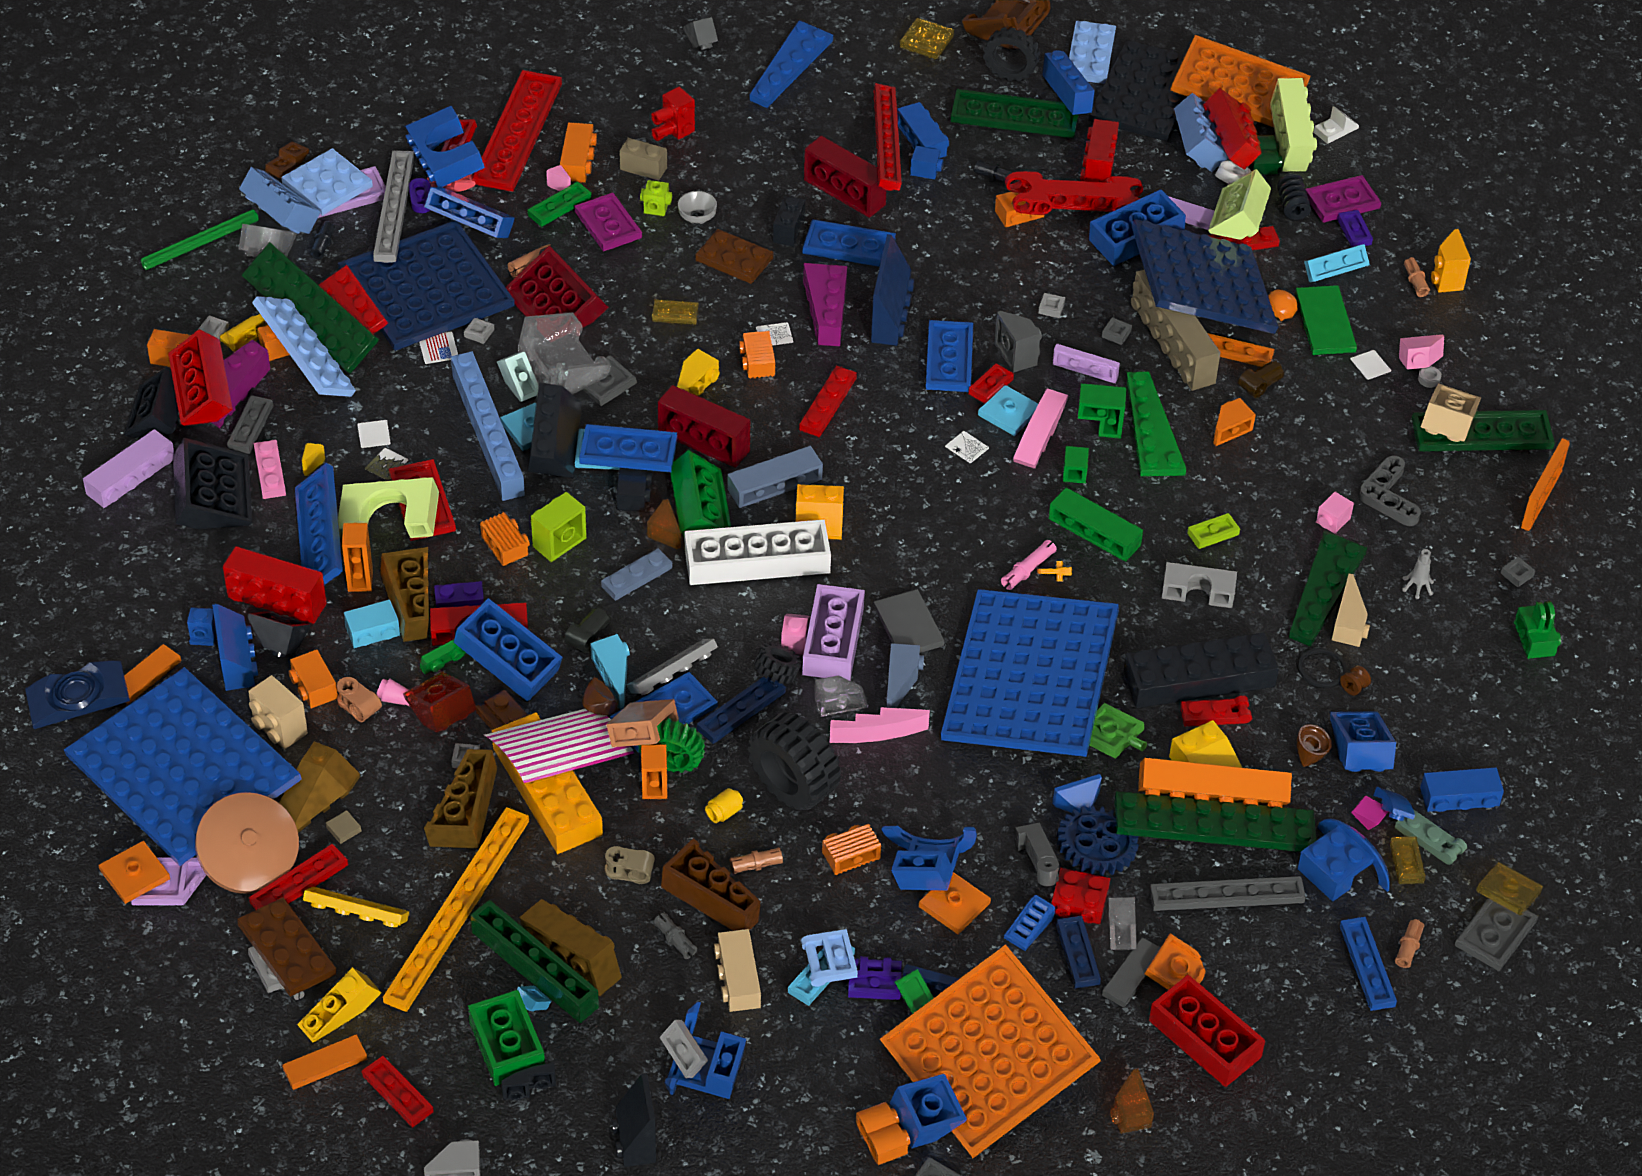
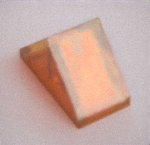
M666 499L662 501L647 521V535L651 539L678 549L681 548V532L669 500Z

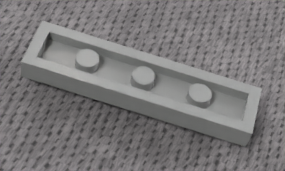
M703 639L627 684L630 693L648 694L654 690L653 686L657 683H666L673 679L672 674L677 671H686L693 666L692 662L697 659L701 661L711 656V651L718 646L714 639Z

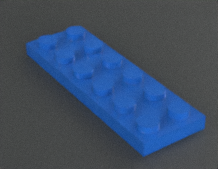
M327 463L295 487L301 566L322 572L324 585L343 571L333 466Z

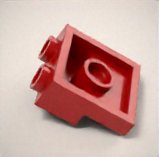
M1061 868L1059 881L1056 883L1052 899V905L1055 906V915L1062 918L1082 916L1083 921L1086 923L1101 924L1110 878Z

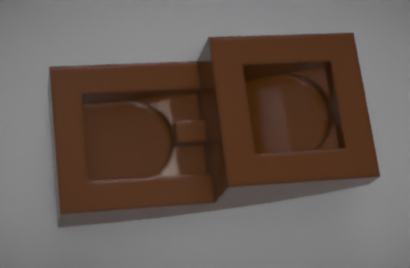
M293 141L279 149V157L266 164L265 172L282 179V176L295 170L308 155L309 149Z

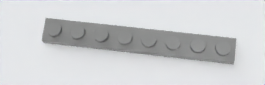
M392 151L373 254L374 262H396L414 162L413 151Z

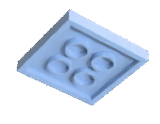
M333 148L282 176V183L319 209L322 216L373 187L372 180Z

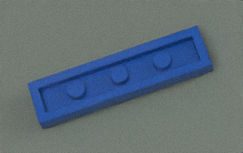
M1366 917L1341 920L1340 929L1370 1011L1395 1007L1397 1000Z

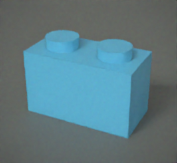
M390 600L344 612L346 630L354 648L400 636L399 621Z

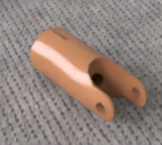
M550 244L509 262L508 270L512 272L510 273L511 276L515 279L539 256V252Z

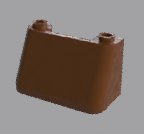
M995 0L996 2L982 18H978L975 14H968L962 22L967 33L986 41L989 40V37L996 30L1000 31L1001 28H1016L1017 31L1022 30L1028 36L1034 32L1048 15L1050 0ZM1010 44L999 45L1007 49H1019Z

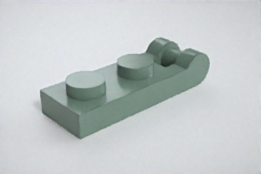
M1415 810L1414 820L1404 817L1403 821L1398 820L1395 824V829L1448 865H1451L1457 859L1458 854H1462L1467 849L1465 841L1460 838H1454Z

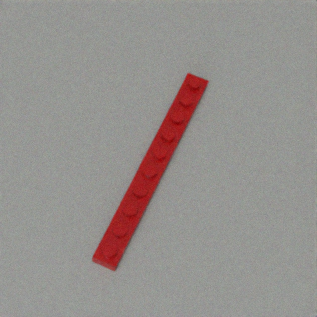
M875 83L874 110L878 186L889 191H900L902 181L896 88Z

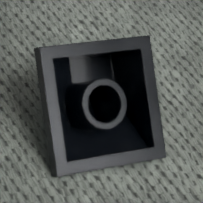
M269 611L249 613L248 619L263 647L272 650L271 654L279 657H286V654L295 653L311 626L309 623Z

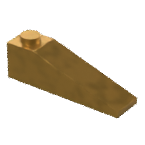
M314 741L296 769L300 773L302 780L285 791L279 804L290 814L299 833L311 823L312 818L320 812L325 813L338 798L343 799L347 796L360 778V773L337 750Z

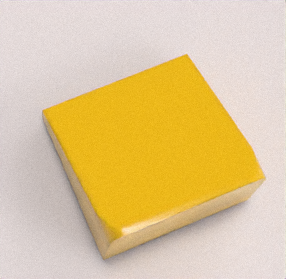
M307 443L305 445L302 466L304 475L308 476L325 461L324 446L322 444Z

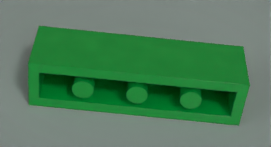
M1065 488L1050 503L1049 519L1125 562L1141 546L1143 535L1141 528L1104 509L1097 503L1086 499L1077 492Z

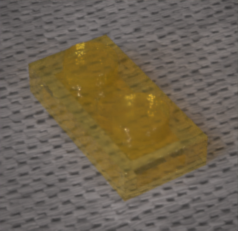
M655 300L652 320L653 322L697 324L699 303Z
M1392 837L1390 845L1399 884L1424 883L1425 873L1417 837Z

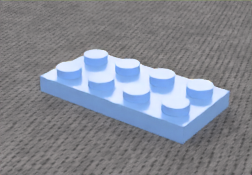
M1076 21L1069 59L1087 82L1105 84L1107 80L1115 37V25L1087 21Z

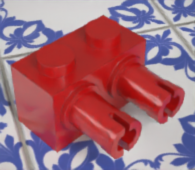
M681 87L663 94V108L651 114L653 123L660 125L652 129L653 138L656 141H660L672 134L679 140L695 131V99Z

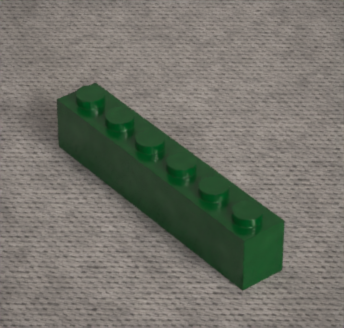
M487 901L471 914L472 933L579 1023L583 1022L599 1008L598 990L492 901Z

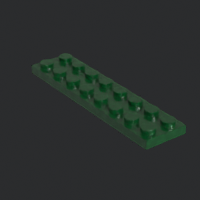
M270 242L242 274L265 297L289 299L292 301L299 314L305 318L310 329L316 333L319 341L328 349L330 356L350 374L379 341L373 333Z
M1118 791L1115 794L1116 834L1301 852L1317 841L1313 810L1257 806L1253 804L1244 805L1243 803L1233 804L1231 802L1223 803L1212 800L1183 799L1180 797L1171 798L1170 796Z

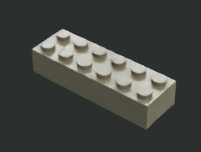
M1145 269L1136 272L1131 305L1141 316L1142 322L1150 329L1152 337L1157 339L1163 353L1168 355L1172 366L1177 368L1183 382L1187 383L1192 391L1216 384L1221 352L1196 316L1156 307Z

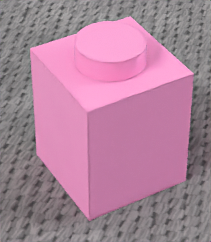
M1334 492L1319 506L1316 523L1335 534L1351 519L1354 503Z

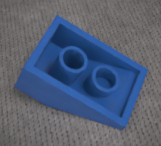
M1330 712L1339 760L1345 770L1358 772L1361 769H1371L1381 772L1385 769H1393L1396 741L1378 712Z

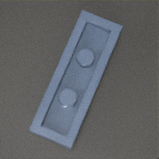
M657 548L601 580V587L616 601L672 569V561Z

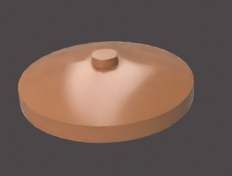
M236 793L217 801L202 817L195 838L197 859L205 874L220 887L242 894L257 893L288 873L295 863L299 849L298 831L290 814L275 800L257 793Z

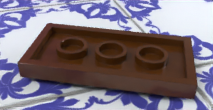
M284 898L238 918V926L290 997L336 975V967Z

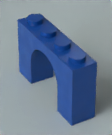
M452 106L405 126L408 132L405 137L409 146L412 147L416 158H420L419 162L423 170H426L430 182L434 181L437 187L446 186L485 168L481 155L473 141L449 151H433L442 142L464 133L460 120Z

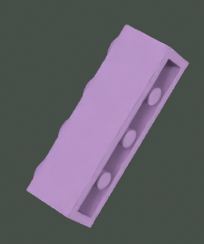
M155 429L84 477L83 482L86 494L103 508L107 507L125 493L134 489L138 484L151 477L158 470L173 461L174 455L173 443Z

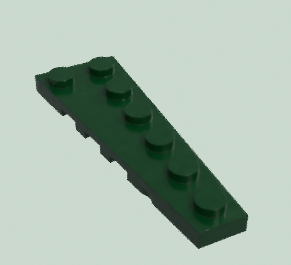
M1324 531L1290 630L1289 638L1311 647L1342 595L1348 575H1354L1366 554L1367 547Z

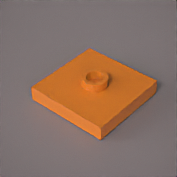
M144 841L99 864L101 873L125 904L170 880L169 873Z
M953 872L948 890H931L919 901V907L956 934H960L990 904L991 898Z

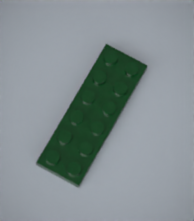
M962 89L956 90L951 114V122L1069 138L1075 137L1078 114L1072 115L1063 102Z
M1546 410L1476 411L1464 442L1451 441L1445 435L1439 433L1435 435L1426 432L1425 428L1421 427L1426 412H1413L1412 423L1419 451L1553 449L1555 444Z

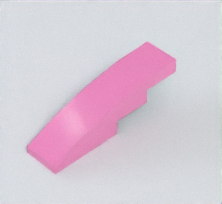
M1051 389L1045 391L1013 458L1014 462L1036 468L1041 453L1045 451L1050 436L1054 434L1068 395Z
M881 707L880 715L856 714L855 721L831 720L830 743L882 741L924 731L929 726L930 710Z

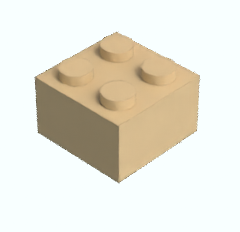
M271 675L248 691L250 698L249 706L253 716L251 720L258 730L262 729L267 733L269 739L274 744L278 743L285 750L308 734L303 702Z

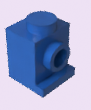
M190 608L187 621L190 645L214 646L216 626L213 609Z

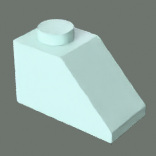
M525 351L497 361L505 383L520 402L537 395L538 383Z

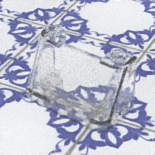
M574 313L525 317L518 344V353L525 351L538 385L539 382L561 385L571 394L605 379L610 372V363L604 356H599L593 361L580 343L579 336L582 333V324Z

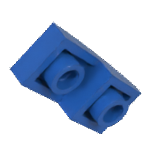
M1376 786L1373 796L1382 799L1381 804L1383 805L1381 809L1390 812L1389 817L1403 821L1404 817L1414 820V810L1405 797Z

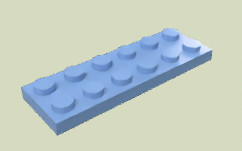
M257 296L253 301V305L317 393L352 397L356 390L350 383V379L344 375L339 368V364L328 353V349L322 345L316 333L310 329L305 318L295 308L294 303L289 299Z

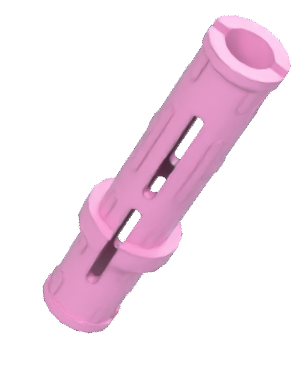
M1044 541L1041 546L1022 562H1017L1013 570L1001 578L1002 585L1005 587L1010 583L1006 589L1012 590L1021 580H1026L1036 567L1056 552L1055 544L1052 543L1048 547L1051 541Z

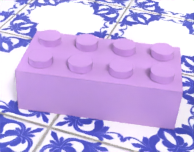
M817 584L803 654L802 675L843 681L851 680L864 610L865 590Z

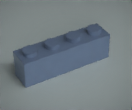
M808 446L729 473L728 491L738 507L742 508L797 489V484L808 485L822 480L823 464L813 448Z

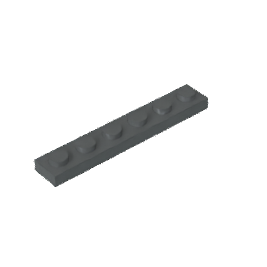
M1301 876L1151 884L1150 886L1153 911L1304 903L1306 898Z

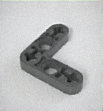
M1389 456L1362 484L1359 498L1363 503L1403 525L1414 526L1419 521L1420 508L1389 490L1402 476L1405 462L1398 456ZM1383 477L1387 479L1388 482L1381 483L1377 480V478ZM1391 501L1395 503V506H1387L1384 502Z

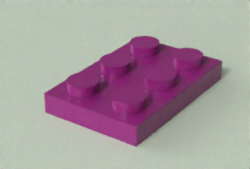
M1363 175L1306 189L1308 200L1323 223L1336 220L1338 213L1354 210L1364 213L1380 209L1381 201Z
M614 193L575 205V213L603 252L642 238V231Z

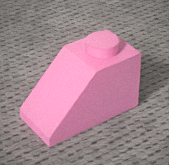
M1444 335L1400 338V361L1406 369L1430 367L1443 357Z
M788 613L784 616L781 647L784 648L786 646L789 651L793 650L798 655L804 654L811 616Z

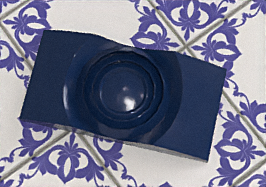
M121 661L90 662L76 672L49 674L25 689L34 729L130 701Z

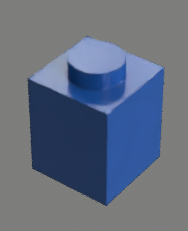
M916 146L911 159L910 175L935 180L937 172H941L943 167V159H940L941 150Z

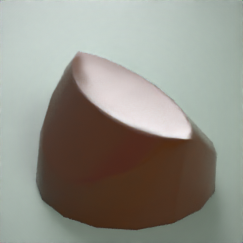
M594 677L584 692L583 707L598 715L614 714L618 709L616 697L602 681Z
M1304 725L1300 728L1297 735L1299 758L1303 767H1306L1322 759L1332 747L1329 735L1317 725Z

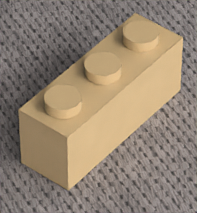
M749 929L718 933V943L714 944L715 959H720L721 965H718L719 981L724 980L725 986L721 987L723 1002H728L730 1012L761 1008V991Z

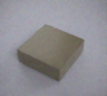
M348 811L326 822V828L340 844L362 832L361 826Z

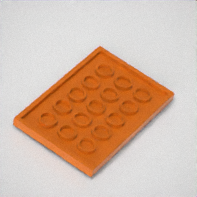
M1195 35L1170 91L1187 97L1194 93L1206 102L1221 88L1240 103H1246L1251 109V116L1254 121L1274 127L1270 102L1278 78H1303L1304 87H1307L1311 76Z

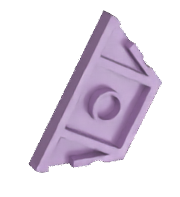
M157 858L169 873L170 880L130 901L131 904L184 905L206 876L198 859L191 858L179 866L172 858Z

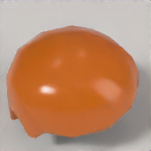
M1277 289L1268 294L1275 317L1283 321L1294 316L1297 311V300L1291 293Z

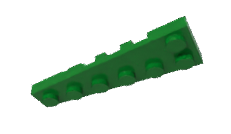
M1127 372L1126 381L1140 476H1185V463L1150 373Z

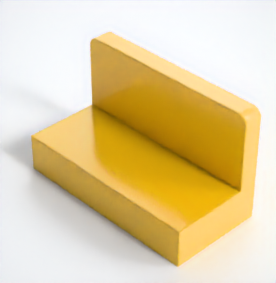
M261 314L251 316L220 335V341L236 352L249 341H257L259 339L257 328L268 324Z

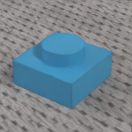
M521 986L517 989L526 1009L529 1011L547 1010L551 1003V1000L535 986Z

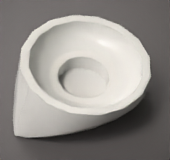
M1223 161L1215 176L1231 184L1250 173L1251 170L1248 167L1243 170L1232 161Z

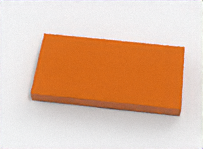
M1561 439L1532 491L1522 522V529L1529 531L1532 528L1560 477L1570 445L1568 440Z

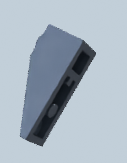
M891 643L886 708H897L917 681L918 670H923L924 655H919L920 645Z

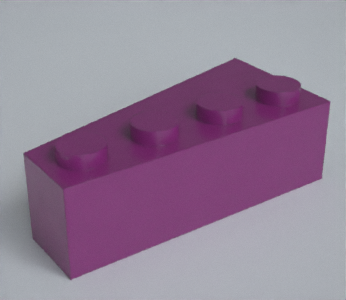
M804 263L803 283L810 305L818 345L840 346L847 285V266Z
M254 340L249 341L223 360L233 410L217 422H211L218 428L224 424V419L228 415H232L235 411V406L240 400L244 401L248 396L247 392L252 387L255 388L270 370L268 350Z

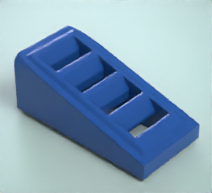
M1034 895L1006 932L1004 939L1026 951L1054 919L1055 906ZM1030 916H1032L1033 918L1037 919L1038 922H1036L1035 920H1033L1032 918H1030ZM1023 924L1029 926V927L1032 928L1033 930L1031 931V930L1028 929L1027 927L1023 926ZM1017 931L1021 932L1022 934L1026 935L1027 938H1026V939L1023 938L1022 936L1018 935L1016 932H1017Z

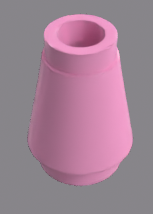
M383 679L377 691V696L381 698L382 702L407 706L412 704L415 692L410 691L392 679Z

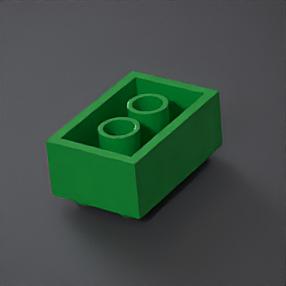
M519 990L468 1005L469 1023L494 1086L502 1084V1080L516 1072L545 1064L543 1048Z

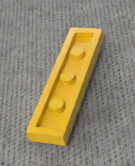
M311 887L304 892L303 900L311 902V906L324 909L327 906L335 908V912L339 914H358L362 920L374 921V919H378L389 927H398V925L408 921L409 911L317 887Z

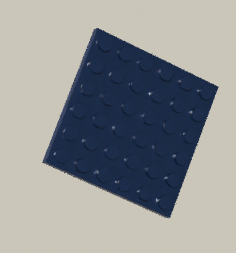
M1134 220L1132 230L1156 307L1273 334L1276 333L1279 327L1250 246L1233 243L1226 239L1212 238L1205 234L1191 233L1188 230L1174 229L1167 225H1157L1146 220Z
M456 220L400 240L396 262H374V250L338 263L339 270L346 265L350 268L388 322L380 330L394 351L471 323L474 318L482 319L515 306L513 297Z

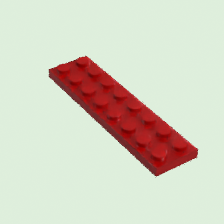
M522 70L483 153L482 161L485 168L475 172L472 177L475 185L514 191L560 90L562 77Z

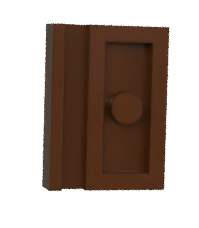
M505 690L486 700L485 704L475 706L476 713L491 730L528 716Z

